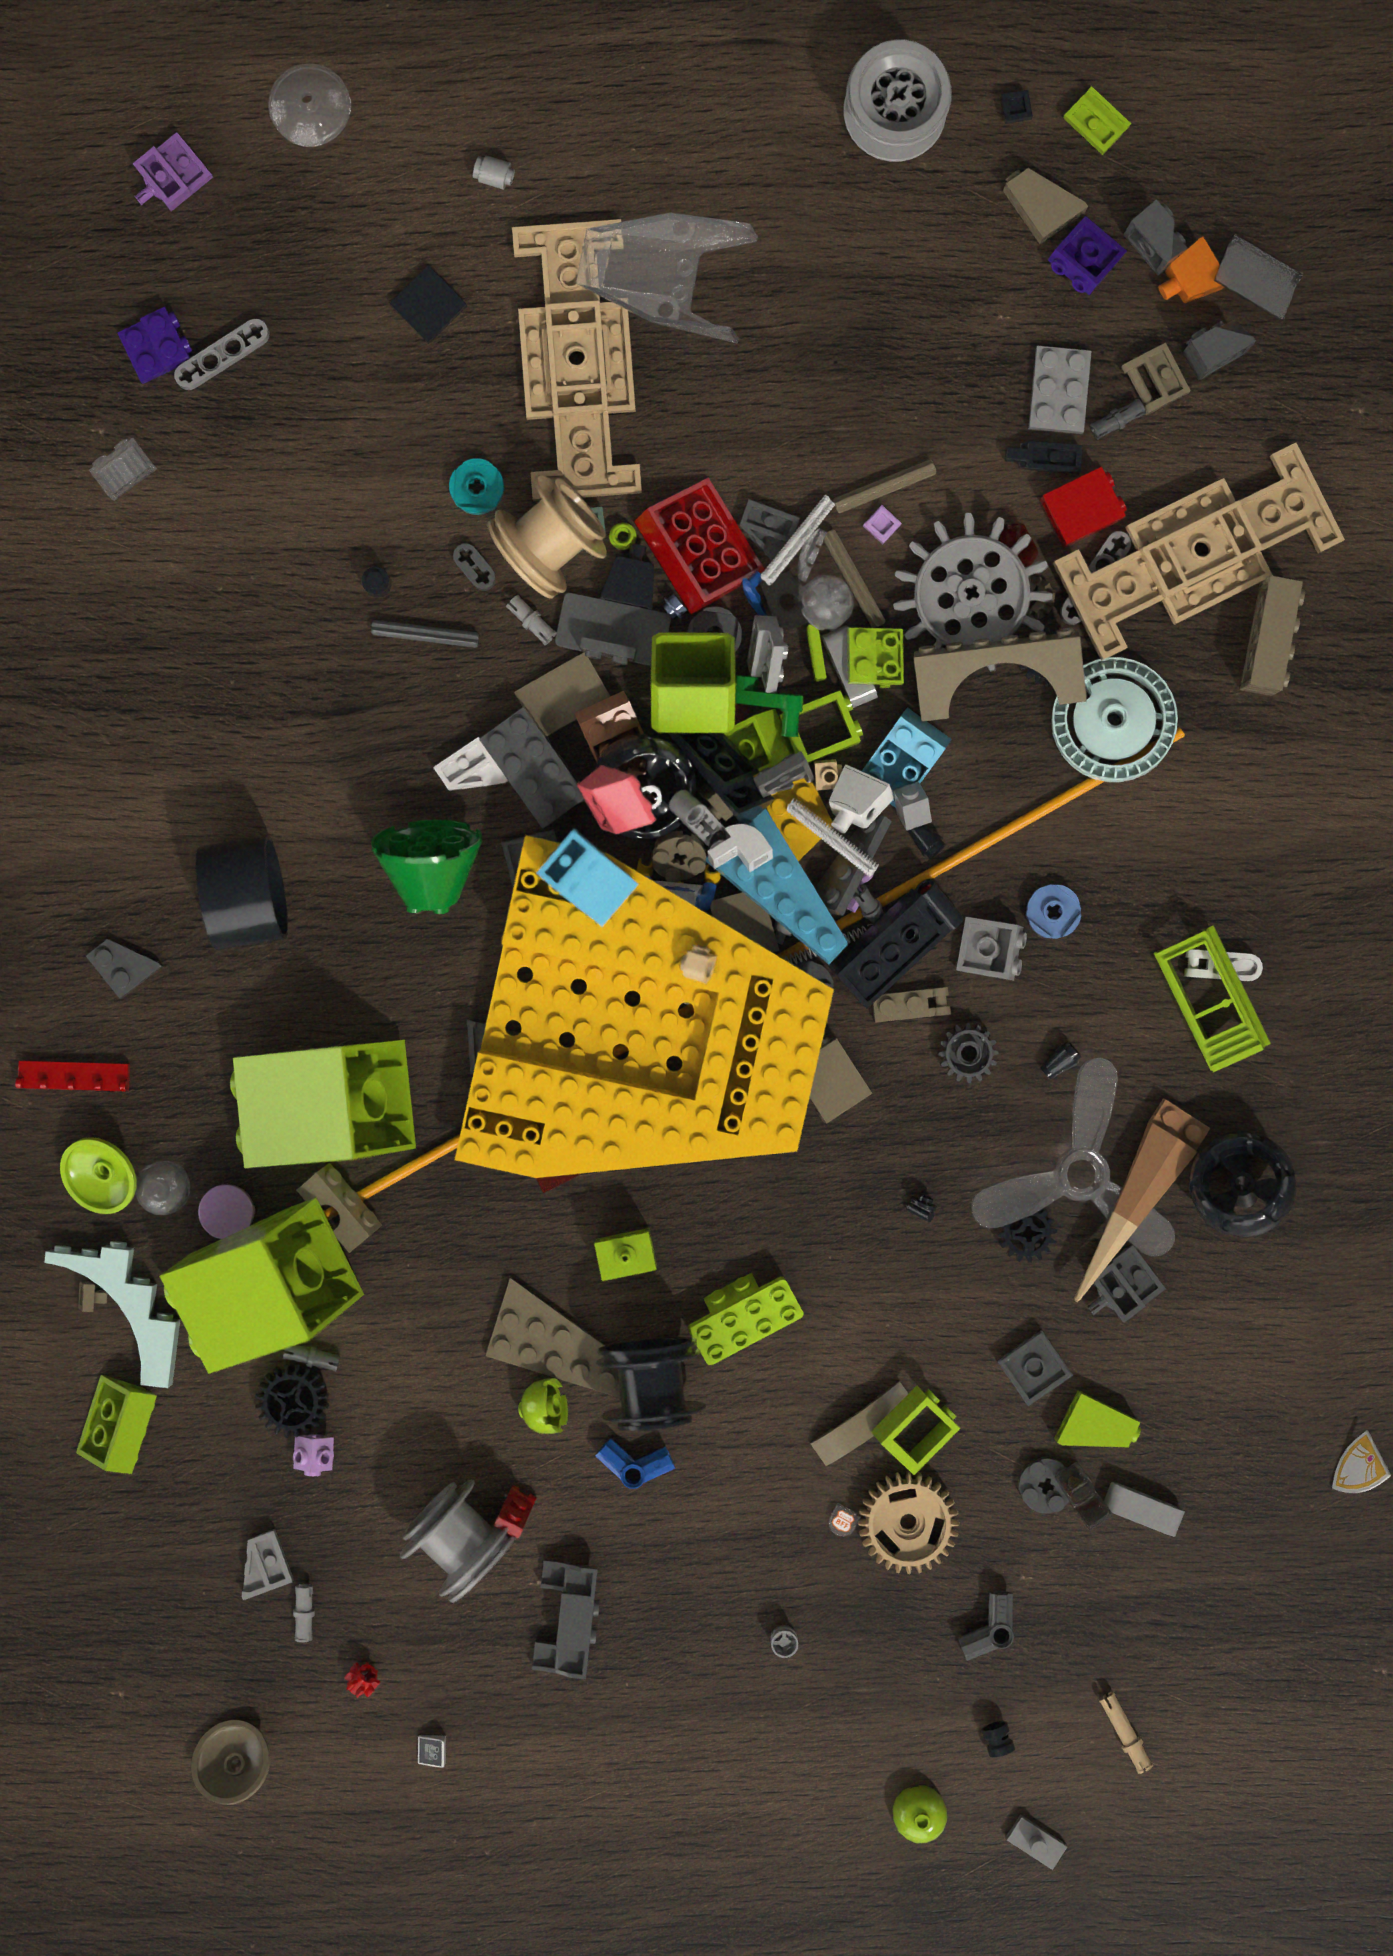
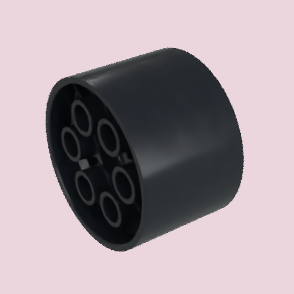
M266 835L199 846L196 852L198 894L206 931L214 949L222 950L286 939L288 935V911L285 888L277 852L270 836Z

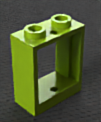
M841 690L803 705L802 712H799V715L836 701L851 738L807 755L800 735L798 737H787L794 754L802 751L808 764L861 742L859 737L863 735L858 720H852L849 711L853 710L848 695L843 696ZM783 713L779 715L781 724L783 720Z
M917 1385L871 1431L875 1438L913 1475L960 1429L953 1421L957 1416L946 1405L940 1408L937 1405L940 1400L929 1389L924 1392ZM928 1406L941 1421L908 1453L894 1438Z

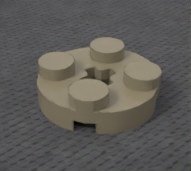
M672 831L667 835L659 837L655 842V847L651 853L652 865L659 875L665 877L667 882L677 883L680 880L690 879L705 870V845L703 841L692 833L689 836L683 835V831ZM675 853H678L679 855L685 854V856L681 859L674 858Z

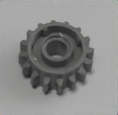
M969 1023L965 1024L964 1030H961L959 1026H954L955 1033L946 1032L947 1042L940 1041L939 1043L944 1047V1051L938 1052L939 1056L944 1057V1061L940 1065L942 1067H949L946 1073L948 1076L956 1073V1081H960L963 1076L966 1078L967 1083H971L974 1076L978 1081H981V1074L984 1072L990 1075L991 1072L988 1067L997 1064V1062L992 1060L993 1055L999 1054V1051L992 1049V1046L997 1042L996 1040H988L989 1031L983 1034L980 1033L981 1026L979 1025L974 1030H971ZM967 1045L972 1046L975 1050V1056L970 1061H965L961 1056L962 1049Z

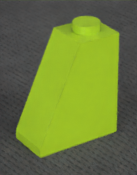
M1078 1390L1054 1440L1060 1445L1129 1447L1130 1443H1135L1140 1435V1422L1136 1418Z

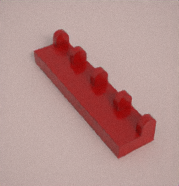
M19 1061L18 1077L16 1078L15 1085L16 1088L127 1092L129 1091L130 1064Z

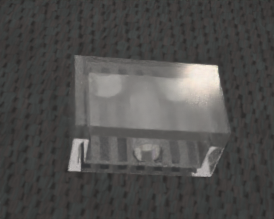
M134 438L120 441L114 447V452L108 456L103 455L97 458L92 464L93 467L89 469L107 496L113 501L157 469Z

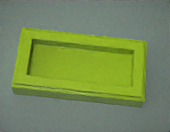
M818 623L808 625L806 632L814 681H825L827 677Z

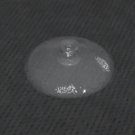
M300 64L286 70L275 81L268 102L270 117L278 132L287 140L301 146H319L333 140L346 126L351 109L350 96L342 79L331 69L318 64ZM307 95L312 97L309 103L302 101Z

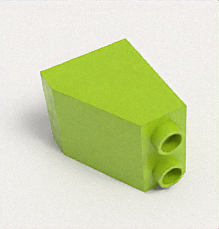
M405 1040L233 1058L234 1072L231 1075L230 1087L238 1104L240 1126L236 1132V1143L239 1151L243 1154L244 1168L351 1160L416 1149Z
M317 1197L291 1206L187 1255L160 1275L164 1284L165 1298L170 1306L177 1310L189 1334L190 1348L196 1356L201 1358L208 1374L309 1341L364 1295Z

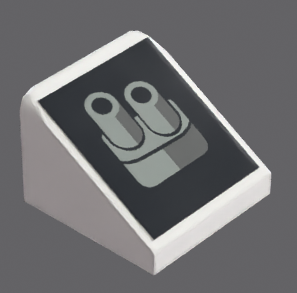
M419 1735L418 1764L445 1767L446 1736Z

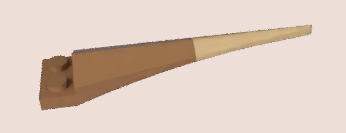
M1162 1099L1148 1121L1114 1210L1074 1297L1076 1302L1080 1301L1188 1165L1210 1130L1208 1126L1166 1099Z

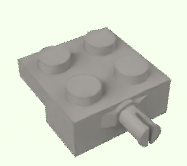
M754 616L747 656L749 673L751 677L762 678L766 693H776L778 682L783 681V666L781 665L782 659L787 658L788 645L786 642H783V628L779 627L776 616Z

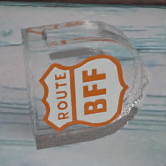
M837 1503L830 1516L829 1527L835 1535L848 1536L856 1528L861 1515Z

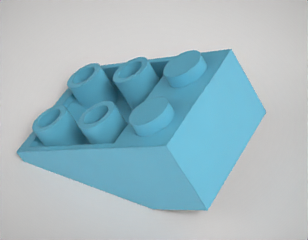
M906 708L862 772L890 784L892 793L893 790L918 781L921 783L944 752L951 738L927 721L922 722L919 715ZM893 799L890 804L896 808L895 800Z
M575 829L537 872L555 890L601 926L607 922L638 885L633 878Z

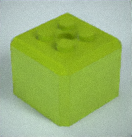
M657 633L652 637L651 728L658 733H728L734 729L735 637L729 633Z

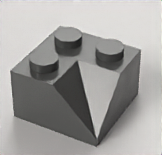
M1156 199L1130 222L1123 235L1159 276L1167 269L1170 263L1188 248L1185 245L1184 237L1179 232H1174L1175 220L1172 218V211L1166 204H1160Z
M1223 320L1211 327L1209 331L1203 328L1191 336L1192 339L1186 342L1188 346L1182 353L1199 381L1244 355L1256 341L1237 321L1232 320L1226 324Z

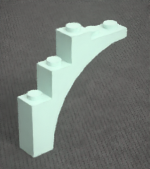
M110 1241V1245L101 1248V1255H98V1250L82 1249L81 1253L71 1252V1247L58 1245L54 1246V1250L46 1251L44 1263L66 1267L86 1276L102 1287L118 1303L130 1322L137 1340L141 1361V1385L169 1388L173 1385L180 1319H173V1314L157 1313L156 1317L153 1316L157 1284L150 1283V1278L134 1277L133 1281H130L134 1248L126 1247V1242Z

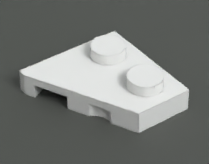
M479 737L433 767L449 791L508 782V779L480 742Z

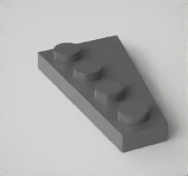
M878 815L867 828L858 826L848 840L850 841L849 845L853 843L852 847L854 845V849L858 847L857 849H860L859 853L863 851L862 855L865 854V858L868 855V859L871 858V862L892 821L886 816ZM839 853L815 886V890L830 914L843 916L865 873L858 869L856 865H853L851 860L848 861V858H845L846 856Z

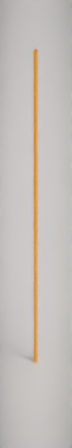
M1180 727L1177 728L1173 743L1185 736ZM1158 739L1146 745L1136 755L1122 759L1113 765L1129 764L1141 759L1152 750ZM1093 778L1084 780L876 899L884 907L907 894L911 889H916L922 881L939 876L1105 781ZM858 908L855 913L851 912L835 922L841 931L863 919L864 916L862 915L861 908ZM800 941L780 952L777 956L783 959L787 956L790 960V954L795 957V952L799 955L800 950L804 952V948L807 950L809 948ZM688 1004L678 1010L682 1017L688 1018L693 1015L694 1007L692 1004ZM618 1044L613 1048V1054L616 1058L629 1051L624 1044ZM460 1134L356 1193L361 1201H364L458 1147ZM332 1206L323 1211L328 1221L339 1215Z

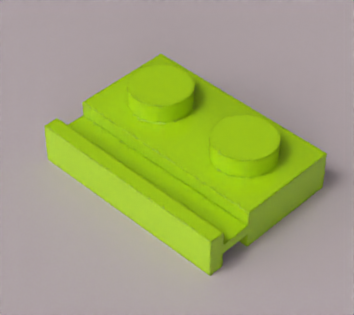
M1092 86L1063 117L1102 155L1131 125Z

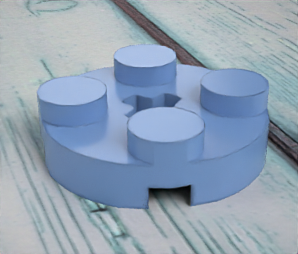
M1047 885L1037 889L1031 895L1027 902L1025 916L1032 930L1044 938L1058 939L1069 935L1078 926L1081 919L1080 902L1077 895L1071 889L1063 885ZM1058 905L1060 907L1058 909V912L1061 914L1060 917L1054 916L1050 919L1047 916L1049 913L1047 907Z

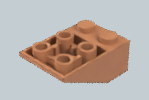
M624 691L574 713L596 762H598L601 754L617 740L629 735L637 736L644 734ZM642 756L632 758L622 764L618 771L632 774L634 777L645 774L647 759H643Z

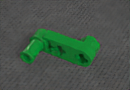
M735 675V703L781 708L780 711H783L781 736L798 737L799 712H802L803 695L779 692L766 693L765 691L758 690L759 677Z

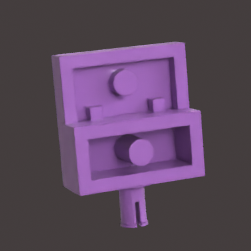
M177 132L157 149L153 146L133 163L146 184V187L134 196L137 201L143 205L154 195L162 200L170 211H173L213 178L212 174Z

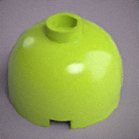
M556 1378L543 1379L532 1383L523 1393L518 1406L520 1417L524 1419L530 1429L540 1434L560 1433L563 1431L561 1426L567 1424L566 1395L560 1397L558 1388L562 1387V1385Z
M918 1785L919 1787L911 1789L909 1787L904 1789L895 1800L893 1805V1821L897 1830L907 1840L914 1843H928L935 1840L945 1828L947 1823L946 1805L942 1796L935 1789L925 1785Z

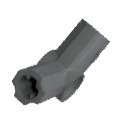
M1004 1590L989 1592L988 1625L957 1637L967 1661L996 1649L1008 1648L1013 1643L1012 1592ZM999 1628H1004L1007 1630L1005 1638L995 1639L993 1637L994 1632Z

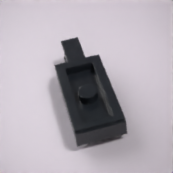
M1028 441L1027 443H1020V448L1008 447L1005 450V461L1019 463V468L1025 470L1080 474L1083 445Z

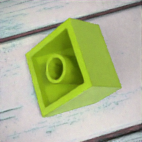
M776 709L754 715L734 725V729L730 732L724 733L759 771L768 767L772 768L781 763L786 756L794 754L788 738L781 736L782 724Z

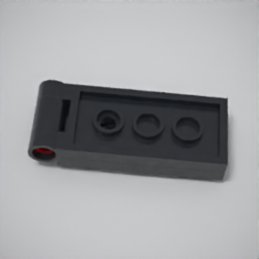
M926 879L916 887V890L911 889L828 967L853 996L868 1009L948 933L956 929L962 923L963 916L932 879Z

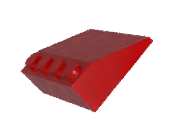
M709 477L647 508L634 521L690 614L703 609L740 587L743 578L749 579L756 571L760 573L765 571Z

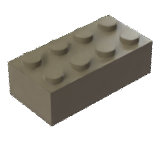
M1270 575L1259 584L1240 690L1273 696L1282 691L1283 687L1288 686L1290 671H1287L1288 660L1293 659L1295 644H1292L1293 633L1298 632L1300 617H1297L1298 606L1303 605L1305 590L1302 589L1303 581Z

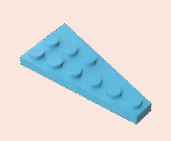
M764 809L748 825L760 831L772 848L773 859L749 872L737 855L716 868V870L829 965L847 946V940L768 811ZM707 856L706 862L711 865V863L709 862V858Z

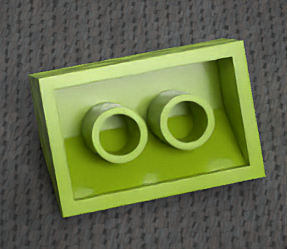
M101 1375L76 1453L105 1471L132 1474L157 1395L143 1387Z

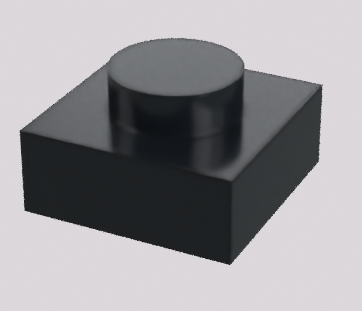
M1028 90L1001 94L1000 99L1005 124L1032 120L1033 114Z

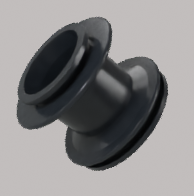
M692 1337L651 1338L615 1343L598 1348V1354L604 1357L598 1359L596 1364L601 1367H614L618 1369L621 1408L603 1413L602 1419L619 1422L618 1429L625 1431L664 1429L692 1422L690 1414L704 1410L706 1404L699 1401H685L681 1362L700 1355L701 1351L699 1349L692 1348V1346L697 1344V1339Z

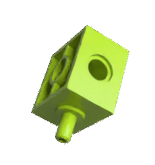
M649 1228L597 1238L594 1244L602 1281L657 1270Z

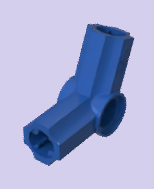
M610 1438L595 1454L606 1467L621 1479L624 1486L630 1489L639 1488L643 1483L675 1469L666 1446L635 1460L616 1441ZM636 1468L640 1471L641 1476L638 1480L631 1481L626 1477V1471Z

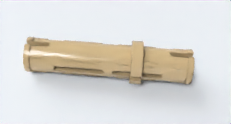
M1109 1692L1108 1697L1106 1694L1099 1698V1702L1102 1704L1123 1743L1122 1749L1124 1753L1129 1754L1138 1774L1144 1773V1768L1146 1771L1150 1770L1153 1764L1142 1746L1143 1741L1134 1732L1115 1693Z

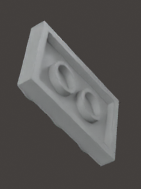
M1046 346L1036 347L1028 429L1076 434L1084 433L1091 351Z

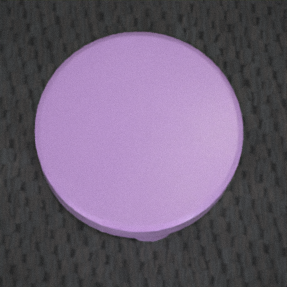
M222 1184L210 1189L201 1199L198 1209L199 1220L206 1232L213 1237L223 1239L252 1224L255 1206L245 1190L236 1185Z

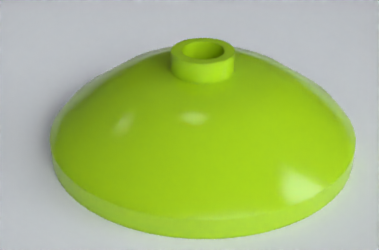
M89 1137L75 1141L63 1153L60 1162V1174L63 1184L70 1196L82 1207L95 1213L112 1214L124 1209L132 1201L137 1185L135 1171L127 1156L118 1147L106 1140Z

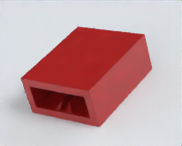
M1102 467L1044 494L1040 499L1063 549L1121 521L1126 516L1124 513L1127 510L1121 496H1116L1112 488L1115 486L1113 478L1108 471L1104 472Z

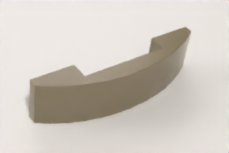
M898 1381L878 1395L877 1399L834 1429L832 1427L812 1441L810 1444L825 1466L840 1459L872 1438L874 1435L871 1431L908 1395V1392L901 1382Z

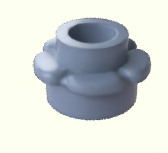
M674 594L668 598L664 597L666 604L663 607L672 618L676 616L682 618L681 615L687 609Z

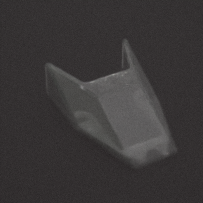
M666 213L587 228L576 283L649 322L738 344L739 338L731 327L714 325L693 314L690 307L700 256L708 251L757 242L758 235L750 223L677 213Z

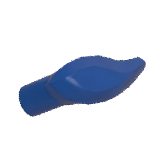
M756 571L749 579L743 578V591L755 612L759 616H767L761 602V596L755 588L762 581L761 573Z

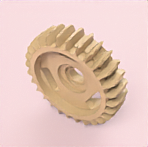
M909 1471L906 1472L905 1479H902L897 1472L895 1476L896 1481L893 1482L886 1476L887 1485L883 1486L880 1482H877L879 1491L876 1493L870 1489L868 1492L872 1499H863V1503L868 1508L859 1509V1513L866 1516L865 1519L858 1520V1525L866 1526L865 1529L859 1531L860 1536H868L862 1543L865 1547L872 1545L868 1551L869 1555L872 1556L878 1553L876 1562L880 1564L885 1559V1567L888 1570L892 1564H895L896 1573H900L902 1566H905L907 1574H911L913 1566L916 1567L918 1573H921L922 1564H925L931 1570L930 1561L934 1559L940 1564L939 1554L949 1555L945 1546L954 1547L955 1545L949 1539L950 1536H958V1532L952 1529V1527L959 1526V1521L952 1519L953 1516L958 1515L957 1509H949L955 1502L953 1499L945 1501V1498L949 1495L948 1490L945 1489L939 1492L941 1488L940 1482L931 1486L932 1478L930 1476L924 1482L919 1472L915 1479H912ZM907 1489H915L916 1496L891 1502L888 1495ZM905 1514H911L916 1518L915 1525L910 1529H905L900 1524V1520ZM935 1518L943 1519V1528L939 1539L935 1544L928 1543ZM881 1530L899 1547L895 1554L888 1551L875 1537Z

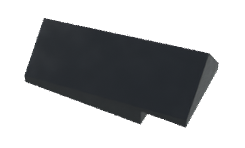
M724 733L669 734L674 743L686 755L692 766L709 787L722 799L740 824L748 825L773 802L774 798L771 795L763 797L753 778L758 776L760 771Z

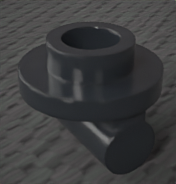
M918 1194L917 1197H911L906 1210L927 1222H931L937 1206L933 1204V1198L924 1194Z

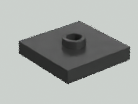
M1039 1330L996 1360L1027 1406H1030L1073 1376L1042 1330Z

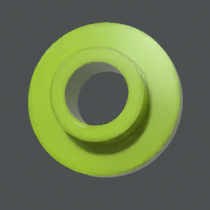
M618 523L610 530V542L618 550L630 549L631 544L636 542V531L628 523ZM619 533H627L628 539L620 541L618 539Z

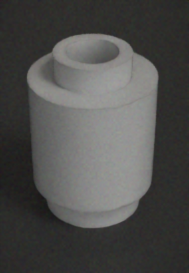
M487 155L485 157H477L473 170V178L478 179V182L503 190L506 185L511 186L515 170L511 169L510 162Z

